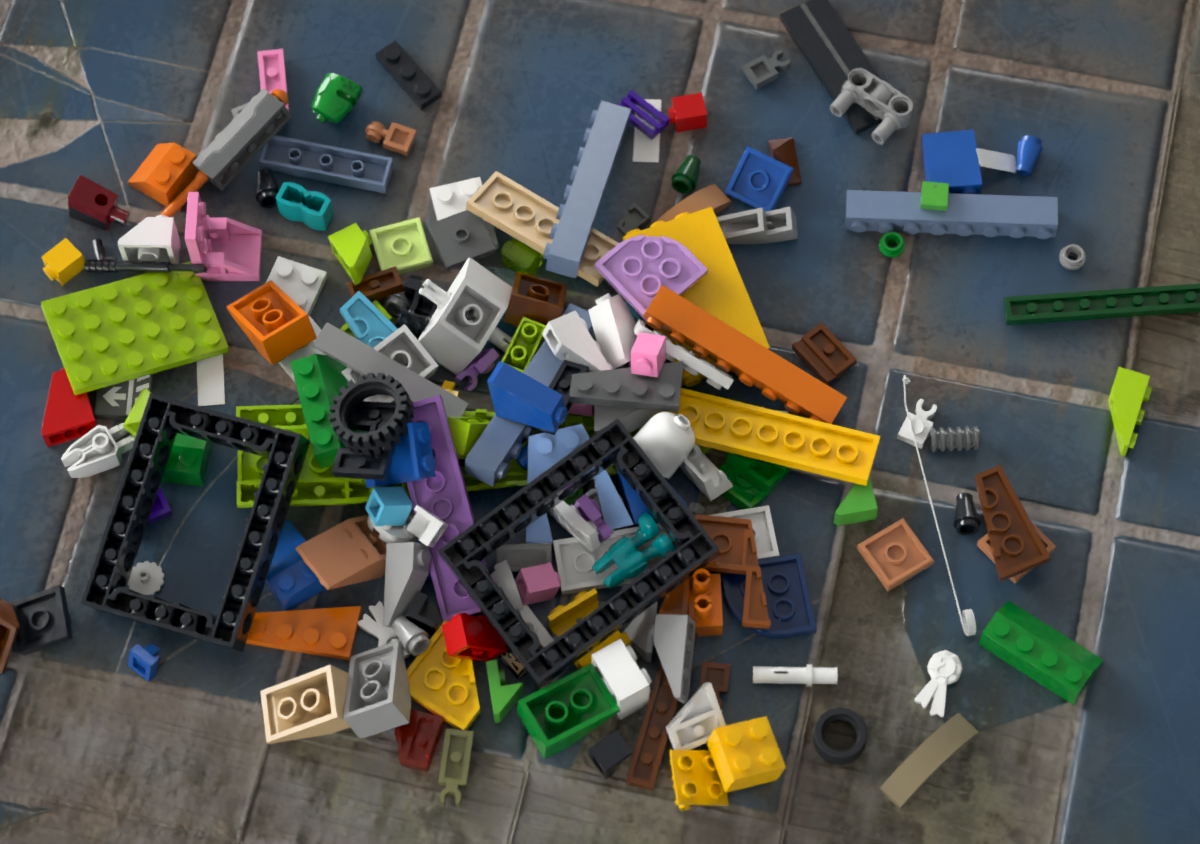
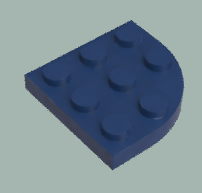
M801 553L759 559L758 563L767 601L768 616L771 622L770 629L745 628L769 638H790L815 634L817 628ZM720 572L727 606L735 619L742 625L746 575Z

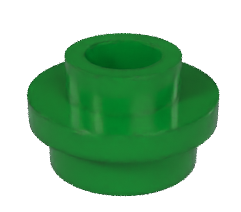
M888 232L881 237L879 250L886 257H898L905 250V241L900 234ZM894 244L896 248H890L888 245Z

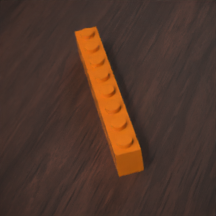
M661 285L642 317L647 320L646 324L658 331L662 329L669 333V338L681 345L685 343L692 347L693 353L704 359L708 357L715 361V365L720 370L727 373L730 371L735 373L743 384L750 387L754 385L761 389V393L768 399L781 401L785 404L784 407L793 414L798 415L800 413L809 419L832 424L847 399L843 394Z

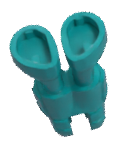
M645 512L638 518L639 529L631 539L626 536L621 537L593 564L592 569L597 575L615 563L619 567L603 581L608 589L642 573L648 568V561L660 556L666 557V553L670 550L672 552L676 550L665 534L658 536L660 534L659 528L648 513ZM656 538L653 541V543L642 552L636 550L643 544Z

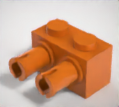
M706 569L696 570L690 577L687 615L696 621L695 633H698V636H721L723 634L720 574H710Z

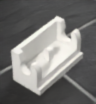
M695 444L693 452L687 456L680 467L698 489L712 501L732 488L733 485L727 479L724 472L719 470L701 452L700 447Z

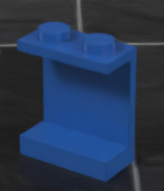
M428 422L407 423L408 434L406 437L399 436L401 442L396 445L387 480L366 479L367 488L385 487L436 477L435 460L431 446V432Z

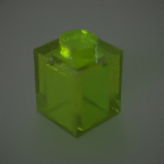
M515 238L511 241L508 240L501 249L502 265L515 274L517 271L534 275L543 263V255Z

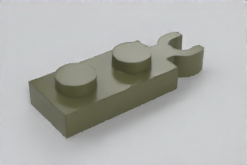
M445 730L438 779L439 786H446L440 793V803L445 806V799L450 795L456 797V807H460L462 803L459 788L467 789L474 731Z

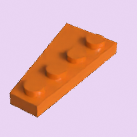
M351 606L255 613L246 644L350 661L362 607Z

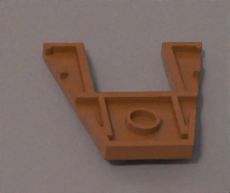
M696 514V520L719 548V556L702 569L746 575L742 627L770 629L771 622L768 616L767 601L761 579L762 575L757 558L751 519ZM690 577L665 595L659 614L687 615Z

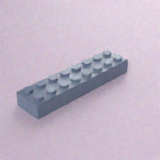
M276 135L263 147L259 160L261 169H270L272 172L386 194L394 167L393 158Z

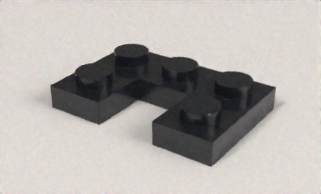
M361 401L349 414L348 428L350 430L369 432L378 430L388 423L394 415L396 403ZM391 442L392 448L388 451L385 447H381L382 453L375 454L372 450L371 455H365L362 451L358 454L353 450L350 451L348 448H338L332 473L335 477L387 480L396 444Z

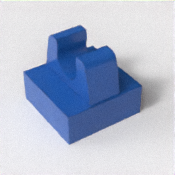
M153 643L145 648L136 644L130 650L128 666L148 682L151 681L157 674L158 661L160 660L157 654L161 652V649Z

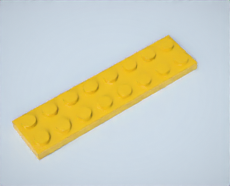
M681 388L679 412L667 411L677 415L681 414L690 421V426L695 434V444L864 486H867L880 443V436L684 388Z

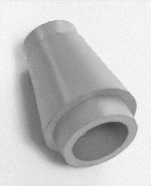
M404 616L394 620L392 628L407 653L418 656L428 649L430 640L428 639L427 632Z

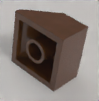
M517 271L504 322L518 328L523 317L547 325L551 320L561 317L568 285Z

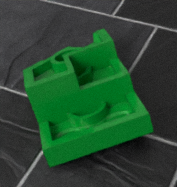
M728 452L725 464L719 470L724 472L733 487L721 495L742 510L758 507L792 468Z

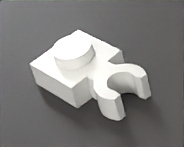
M920 399L916 404V415L909 412L916 443L920 449L923 448L929 436V431L933 428V422L929 420L935 416L937 405L933 404L930 411H924L922 409L923 399ZM907 415L897 439L915 446Z

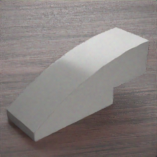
M761 207L716 217L727 244H766L798 239L797 219L791 207L767 212Z

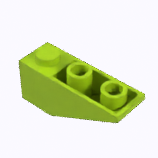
M523 317L501 362L523 373L542 345L544 339L542 333L546 325Z
M1118 367L1108 404L1120 454L1125 457L1127 449L1134 448L1138 433H1134L1133 430L1135 424L1141 425L1145 410L1140 409L1142 401L1148 403L1152 387L1147 386L1150 376Z

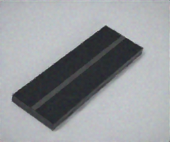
M809 0L780 14L781 22L833 101L842 93V86L848 80V74L853 69L863 68L881 79L829 0ZM853 103L843 114L855 134L883 121L857 103Z

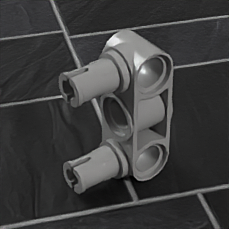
M856 68L850 71L848 80L842 86V93L830 105V111L837 117H842L853 103H857L869 113L882 119L883 121L871 135L872 139L880 145H883L895 130L905 128L910 124L913 110L911 99L893 88L889 83L879 79L863 68Z

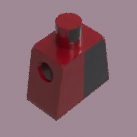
M79 175L68 195L69 217L107 230L111 222L124 227L129 219L130 212L118 207V195L82 175Z

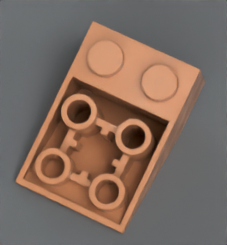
M367 515L347 519L296 547L303 561L311 568L320 583L327 590L381 578L385 573L387 543L378 538L380 533L375 528L373 531L370 530L367 524Z

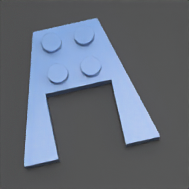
M583 424L558 429L555 435L544 432L528 436L527 484L590 439ZM605 469L594 477L604 522L612 530L634 525ZM547 513L526 527V542H551L553 544Z

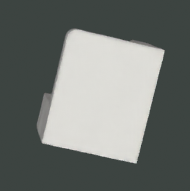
M416 505L414 510L417 513L407 526V530L418 537L419 541L434 548L449 525L423 506Z

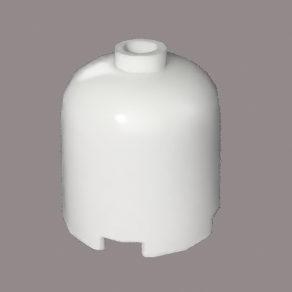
M667 411L659 412L653 416L633 437L661 475L667 479H670L695 446V434L690 426V421L681 414L677 415Z

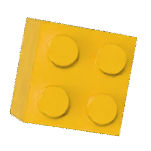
M767 716L715 728L706 741L725 793L776 781L786 768Z

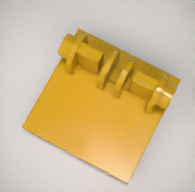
M669 750L671 759L669 763L672 766V781H674L673 789H675L676 794L675 805L679 806V810H689L690 805H729L727 793L724 791L710 751Z

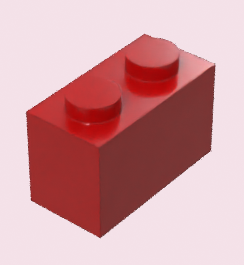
M458 613L452 616V620L442 625L449 657L486 662L495 659L507 651L506 643L485 616L475 617L469 616L467 613Z

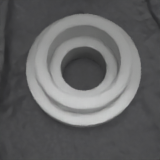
M1076 244L1065 246L1059 255L1061 265L1069 270L1080 269L1086 260L1084 250ZM1073 256V257H1075L1077 260H1074V261H1073V260L1068 259V257Z

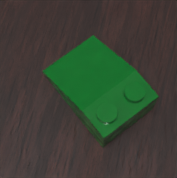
M177 433L161 482L203 487L212 443Z
M592 663L518 700L517 707L518 716L544 760L570 747L620 711V708Z

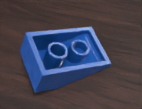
M290 520L284 523L265 582L283 611L293 610L326 589L297 552L296 547L306 542V540Z

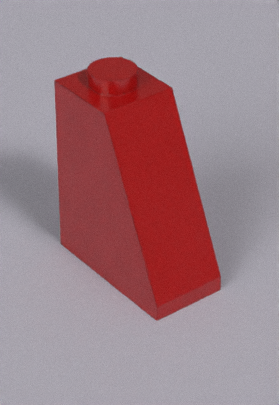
M64 367L52 374L41 430L47 447L80 438L97 426L88 392L74 395Z

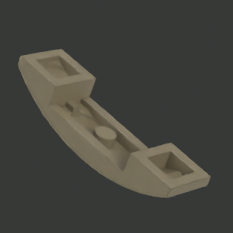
M957 713L928 737L880 787V790L901 809L920 791L921 786L957 751L960 752L979 734V731Z

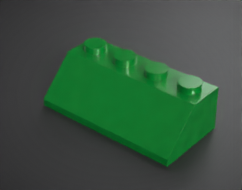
M314 354L291 361L290 363L312 450L320 468L324 469L334 465L338 448H346L331 426L329 419L331 412L329 409L330 405L334 404V396H341L338 390L342 386L346 389L349 387L347 385L348 381L341 374L347 366L328 355ZM351 430V431H353V432H355V433L368 432V431H360V430Z
M1011 601L1006 602L995 613L983 630L979 641L981 647L1072 705L1076 703L1104 661Z

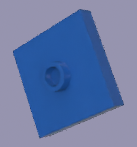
M747 146L725 193L754 208L762 207L765 212L775 210L795 168Z

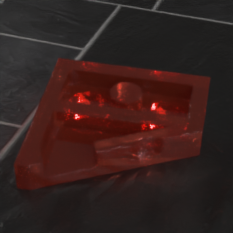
M410 710L409 723L395 727L399 762L402 767L429 772L445 722L443 716Z

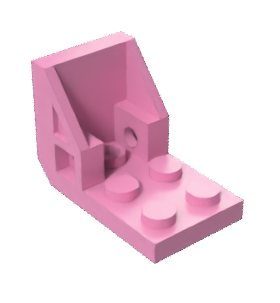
M188 192L185 242L192 264H204L207 268L205 273H198L195 276H200L201 279L206 281H260L262 230L227 217H209V215H206V203L201 202L199 192Z

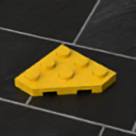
M444 620L431 637L428 649L418 655L406 670L410 697L456 729L467 731L481 712L472 660L448 656L442 625L447 623Z

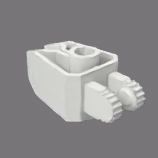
M124 423L116 425L109 430L106 426L97 425L70 445L61 460L65 467L72 465L67 469L71 478L90 477L120 466L123 459L121 454L129 451L135 440V437L132 435L117 443L115 442V440L123 437V435L128 434V431L123 427Z

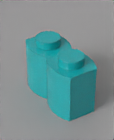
M284 182L276 196L279 213L284 218L296 222L303 221L305 225L312 229L326 230L334 216L331 200L326 195L316 191H307L299 184Z

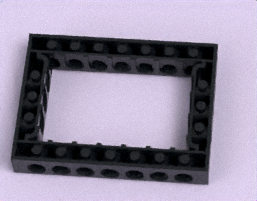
M150 393L81 604L98 611L243 653L310 440L299 433ZM177 433L268 458L267 464H264L262 468L264 474L259 489L254 493L256 498L250 517H247L245 521L247 526L241 545H237V550L239 551L233 570L228 573L230 579L224 597H221L219 601L221 607L218 616L206 610H195L178 602L171 603L154 595L147 596L126 588Z
M618 418L438 550L442 560L539 689L691 577L696 570L702 569L719 556L717 545ZM614 464L678 549L674 552L670 550L666 553V558L651 569L649 567L646 568L643 575L628 586L626 584L623 585L619 593L607 602L602 601L599 603V607L584 619L580 617L576 620V625L561 636L557 634L553 637L554 641L544 648L537 634L530 630L523 620L521 613L518 609L515 610L505 596L503 589L496 585L489 575L487 568L480 561L610 465Z

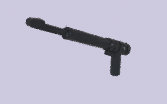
M101 239L92 241L95 259H87L84 262L86 272L170 273L171 271H193L195 274L207 271L204 264L119 261L116 256L105 255Z

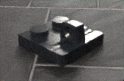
M57 585L11 602L20 625L16 636L19 654L25 656L60 642L73 639L71 616L68 612L64 587Z

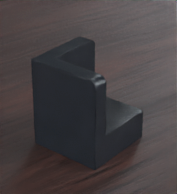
M418 591L406 613V619L433 636L443 623L440 608L429 604L428 595Z
M617 730L589 749V759L605 779L615 774V766L632 754L631 748Z

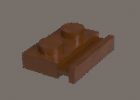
M820 323L804 335L800 341L792 344V350L826 385L840 377L856 365L857 359L823 323Z

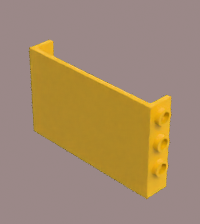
M712 207L691 214L684 212L677 215L673 220L667 222L664 220L657 221L650 228L641 231L640 229H634L623 236L622 242L638 235L665 236L684 245L708 269V273L681 297L765 348L770 349ZM662 329L659 330L661 333L665 334L669 338V333L665 332ZM685 343L682 344V346L693 352L692 347ZM706 357V361L716 366L715 361ZM683 368L681 386H694L700 383L701 379L706 378V376L701 373L695 376Z

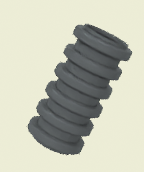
M965 426L964 429L956 427L954 430L952 427H948L947 430L940 427L939 430L931 428L929 431V447L932 452H936L937 449H940L941 452H944L945 449L953 451L954 448L957 451H961L962 448L969 451L970 448L978 450L980 447V430L977 426H973L972 429L968 426Z

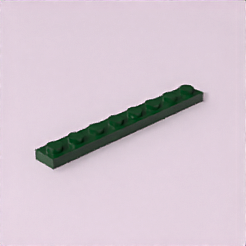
M1200 283L1004 297L1006 325L1200 312Z

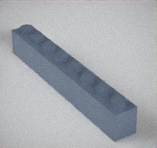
M601 101L599 109H593L589 123L593 125L592 129H586L583 143L586 146L579 149L576 162H580L579 166H573L570 181H573L572 185L567 184L563 200H566V204H560L556 218L560 220L559 224H553L550 233V239H553L552 244L547 243L544 250L543 258L547 259L545 270L572 278L577 277L628 126L630 108Z
M847 190L845 230H852L857 233L878 231L884 234L888 232H905L906 234L931 233L933 235L957 234L959 236H969L972 234L984 235L986 237L1001 235L1012 238L1030 236L1047 239L1055 237L1058 227V197L948 193L947 211L920 209L921 192Z
M570 303L562 316L576 310L579 317L586 322L593 340H596L589 312ZM545 340L523 373L549 387L563 361L554 355ZM495 414L465 458V474L494 487L499 478H505L509 470V463L512 459L519 457L523 448V442L525 439H528V436L533 435L535 429L530 428L526 424L498 417Z

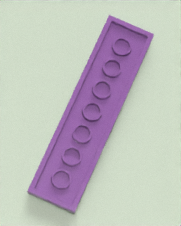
M441 395L413 402L414 418H411L413 422H428L431 432V446L435 460L436 477L406 483L413 509L416 505L423 506L449 525L434 548L430 547L431 560L429 563V570L443 622L444 620L448 622L452 620V616L458 613H467L470 616L482 611L442 560L438 552L440 548L475 523L443 399ZM484 558L480 562H482L487 568L486 560Z

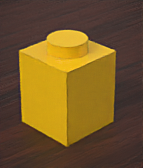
M67 238L63 239L41 257L45 265L43 268L44 273L50 280L56 279L62 286L84 269L85 260L83 255Z

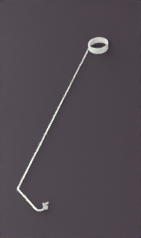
M904 375L902 379L904 384V403L911 431L913 434L915 447L919 457L921 470L923 473L931 508L935 518V523L940 538L941 546L943 549V554L950 576L956 604L960 614L962 627L967 636H972L976 634L975 617L972 609L963 610V613L961 615L949 565L944 551L942 538L937 524L935 511L933 508L925 473L923 470L918 446L916 443L912 423L907 409L905 384H908L911 381L909 380V378L906 377V375Z

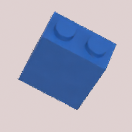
M974 130L922 134L920 150L926 182L949 183L948 193L981 194L982 178Z

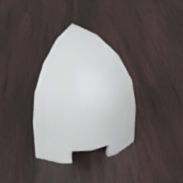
M504 560L494 566L495 571L490 576L496 585L503 589L505 596L515 610L523 609L514 577L507 560Z

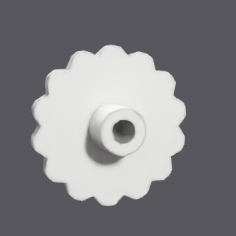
M139 562L133 567L127 585L129 589L147 596L154 595L155 592L160 591L161 586L164 584L163 579L165 575L162 572V568L157 566L155 562Z

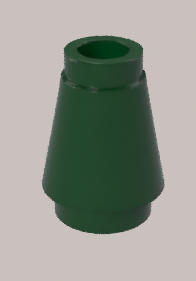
M688 155L672 175L671 185L677 192L688 194L691 190L695 189L701 160L697 156Z

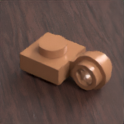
M376 121L367 125L365 132L368 140L379 143L380 140L385 139L383 142L384 149L408 156L416 137L415 129L394 122L391 123L389 130H385L386 127Z

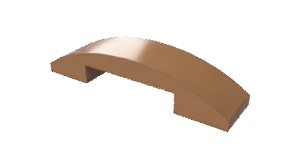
M713 184L688 196L668 210L657 221L664 220L667 222L675 219L681 213L689 212L691 214L712 207L715 215L728 207L732 201Z

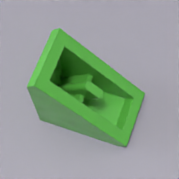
M870 477L867 486L855 483L836 510L834 524L841 526L876 519L878 508Z

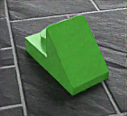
M497 660L486 661L495 723H500L523 695L524 686L523 683L506 685L504 668L498 669Z

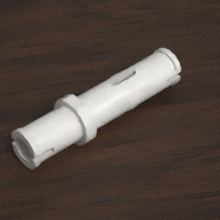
M806 664V667L753 666V684H806V687H812V684L837 685L838 680L837 667H812V664Z

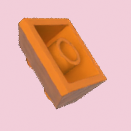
M176 143L157 144L127 183L143 194L168 206L199 172L192 163L197 158L196 154Z

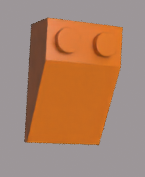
M272 280L226 306L229 313L259 353L271 365L284 360L290 354L300 348H304L310 342L317 339L308 314Z

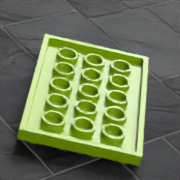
M190 261L182 264H192V262ZM193 271L149 272L41 301L42 311L74 395L225 354L229 350L200 276H195Z

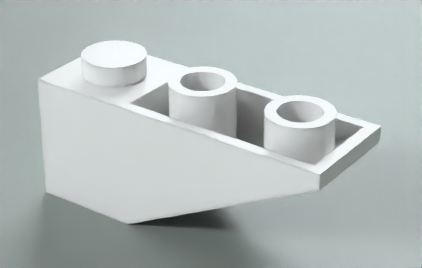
M576 310L548 322L542 335L557 358L562 361L567 360L588 366L590 372L614 369L610 363H607L601 353L600 345L597 341L593 340L586 322L579 317Z

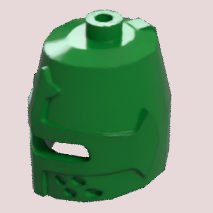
M327 73L317 89L311 106L313 113L318 115L316 119L323 124L326 121L338 124L353 110L363 94V88L346 77Z

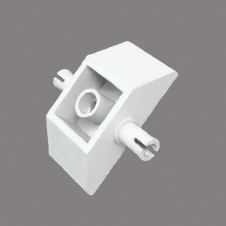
M471 258L467 259L447 292L431 282L430 279H427L422 284L424 288L421 287L419 293L437 305V309L418 338V341L437 363L457 375L481 352L487 341L493 343L504 353L507 351L513 337H510L496 326L508 308L512 291L510 285ZM466 311H468L467 317L469 318V320H467L465 317Z

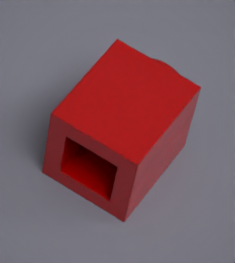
M702 93L672 98V108H668V117L670 124H675L677 133L707 128V111Z

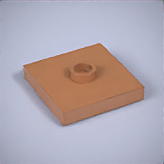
M904 518L857 545L858 551L887 592L934 564L933 558Z

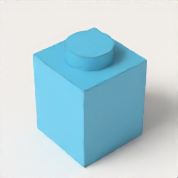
M373 487L365 509L376 527L384 525L403 526L412 511L413 504L403 487Z

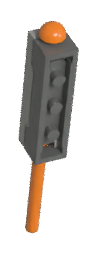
M263 88L255 95L250 103L233 118L232 122L222 132L217 134L212 143L198 154L197 158L192 162L199 171L195 179L160 215L172 217L187 202L188 192H197L207 180L222 191L292 118V115L286 108L288 104L287 93L281 89H276L270 94Z

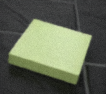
M420 217L369 230L381 271L396 266L400 275L434 266Z

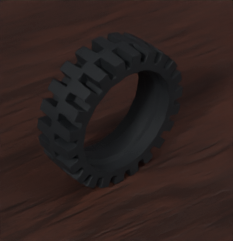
M367 373V379H365L363 375L357 377V383H354L351 379L347 382L348 389L342 386L338 390L341 396H334V404H331L329 409L331 412L329 419L335 434L350 451L353 450L358 454L362 451L365 455H371L373 450L375 454L382 453L381 447H385L388 451L392 448L391 442H394L396 445L401 442L400 435L406 437L408 434L407 423L413 422L411 418H414V407L407 391L394 377L390 375L386 377L384 373H378L376 377L374 373ZM374 395H389L396 400L394 415L388 423L378 430L368 433H355L348 428L349 414L365 398Z

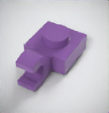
M494 348L482 349L466 369L456 375V381H461L466 376L469 379V384L464 390H473L477 386L478 374L488 373L495 366L494 361L500 355Z

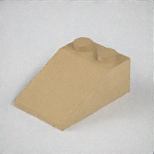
M328 665L261 690L267 743L273 744L333 734L349 728L350 726L343 719L349 673Z

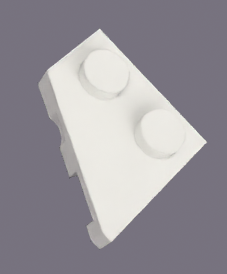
M710 682L704 683L666 726L673 750H690L705 744L715 728L726 726Z

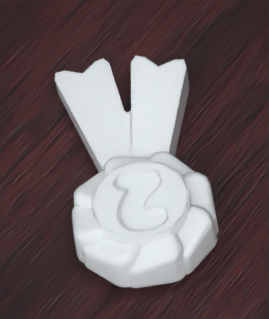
M379 601L376 606H369V611L376 621L367 614H364L363 620L358 621V627L378 638V647L399 640L393 628L383 626L384 607L382 602ZM402 645L403 655L405 659L407 656L410 655V653H407Z
M947 650L935 653L930 658L927 669L931 680L914 700L915 703L921 704L925 710L932 698H934L930 715H938L941 718L944 717L947 685L957 682L963 670L959 657Z

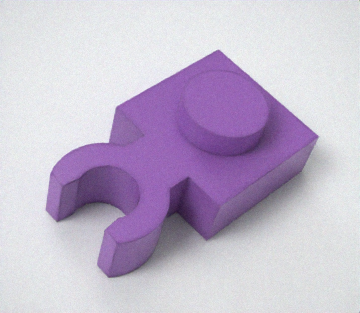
M584 494L576 500L574 506L585 521H591L595 524L599 532L598 539L602 543L610 538V534L613 531L601 519V509L594 499H589Z

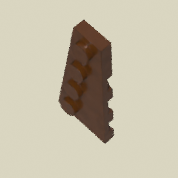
M1001 465L976 474L975 483L999 581L1002 582L1049 562L1051 557Z

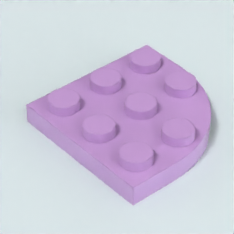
M638 235L626 239L611 249L594 265V268L641 317H643L661 285L682 296L708 273V269L684 245L665 236Z

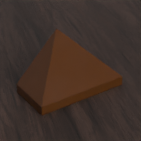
M794 137L768 140L770 157L795 168L787 186L801 185Z

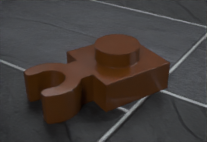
M703 661L700 687L706 682L712 684L720 710L722 711L723 703L719 695L720 693L728 694L731 664Z

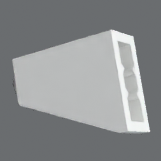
M608 293L596 299L597 305L588 311L601 353L607 363H610L616 369L631 361L630 352L637 339L633 328L636 321L620 294L611 297Z

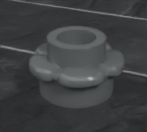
M400 293L390 294L387 297L385 308L392 316L398 318L402 308L409 311L410 304L405 295Z

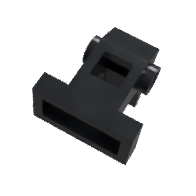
M407 277L404 284L405 296L413 300L409 311L404 308L401 309L396 327L399 329L405 324L418 340L435 313L437 305L419 293V289L421 287L424 288L422 286L424 282Z

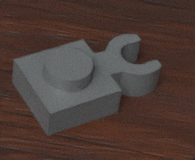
M783 50L774 52L769 60L765 55H762L743 65V73L756 90L778 78L777 71L783 72L790 68L791 61L789 59L785 62L778 61L783 58Z

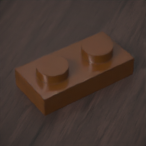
M396 266L365 276L357 285L353 281L346 283L351 298L360 291L370 302L404 291Z

